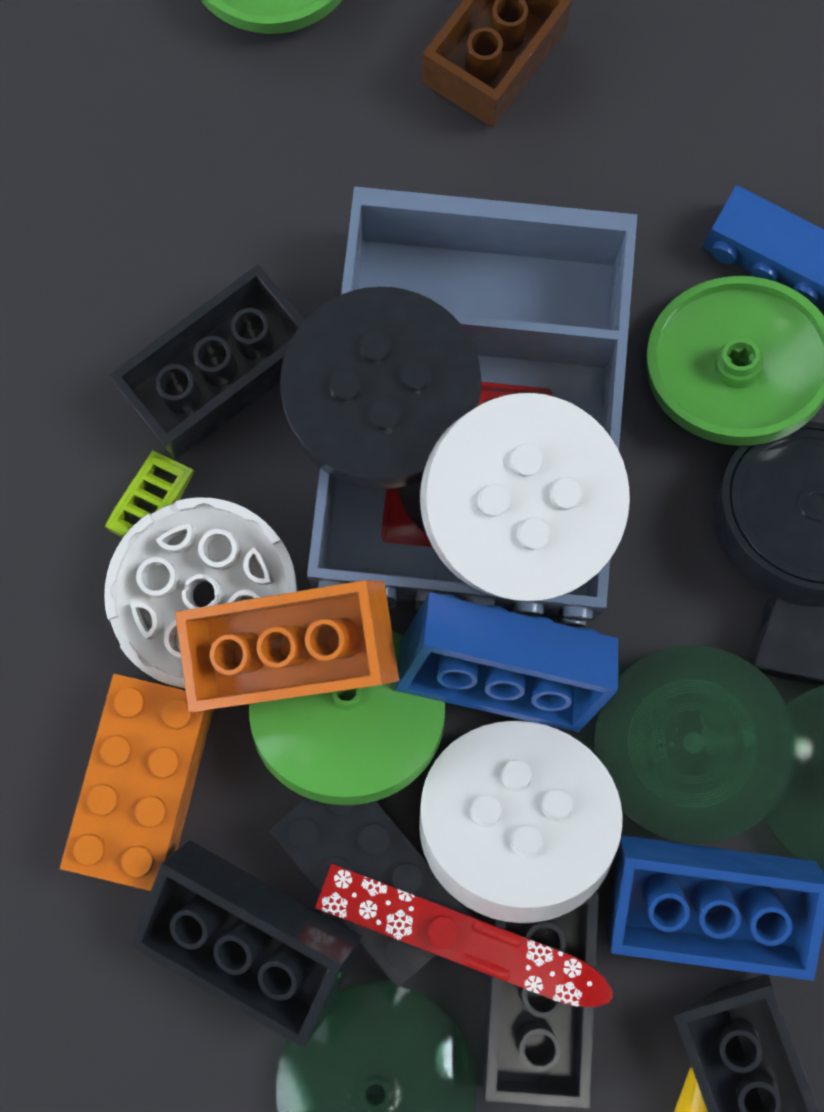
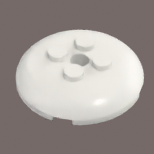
M188 498L175 501L176 503L163 507L152 514H147L123 537L114 552L107 571L104 595L107 619L110 620L114 633L121 645L120 648L143 672L156 680L179 688H185L175 612L200 608L193 598L194 589L197 585L208 581L214 587L215 599L207 606L297 592L296 575L292 560L276 532L255 513L238 504L222 499Z

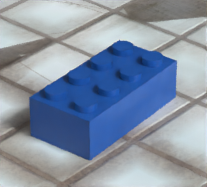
M429 592L401 639L397 668L399 681L396 682L395 691L579 732L618 691V638L600 634L598 631L590 628L579 629L554 623L545 617H529L509 612L500 606H484L460 600L451 594Z
M621 835L616 852L605 922L611 954L814 981L824 930V873L816 861Z

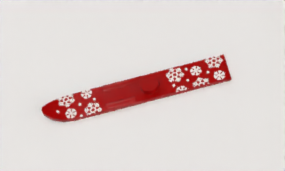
M333 863L330 866L315 906L316 909L558 1002L579 1007H597L610 1003L613 991L605 978L589 964L570 954Z

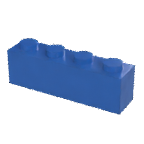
M736 185L702 248L709 251L717 261L724 264H734L748 271L752 277L765 278L792 288L806 297L817 308L824 311V229Z

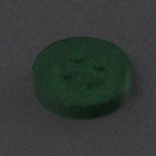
M681 645L669 647L649 654L635 662L618 677V691L599 710L595 727V755L606 767L614 781L622 811L630 819L651 833L678 842H718L732 838L752 828L764 819L778 803L788 785L794 765L795 736L793 724L784 700L776 687L758 668L745 659L728 651L710 646Z

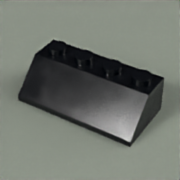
M763 974L719 988L673 1013L708 1112H819L769 975Z

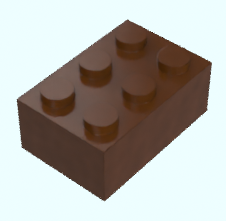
M463 0L422 53V83L494 128L566 32L572 0Z

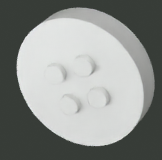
M518 393L492 399L455 421L440 437L428 458L420 492L421 513L426 534L433 549L445 566L456 577L478 591L495 597L522 601L544 600L564 595L593 578L607 564L621 541L627 523L630 502L629 483L624 462L618 448L605 429L592 416L574 404L557 397L536 393Z
M504 721L492 723L460 736L440 754L431 767L424 783L419 819L421 845L428 865L437 880L456 900L479 914L506 922L534 923L562 916L582 905L595 893L606 878L621 839V802L617 788L606 767L589 748L569 734L534 722Z

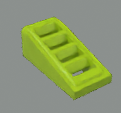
M152 450L114 508L105 528L123 538L134 526L128 523L131 515L142 519L147 514H151L137 507L140 499L158 507L156 511L176 503L175 501L181 499L195 471ZM157 467L177 476L174 483L171 484L153 475ZM148 484L166 491L167 494L164 499L145 491Z

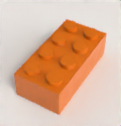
M363 580L175 612L189 712L377 686L399 681L385 581Z
M113 673L60 869L151 891L161 863L178 850L214 709L189 712L186 690Z

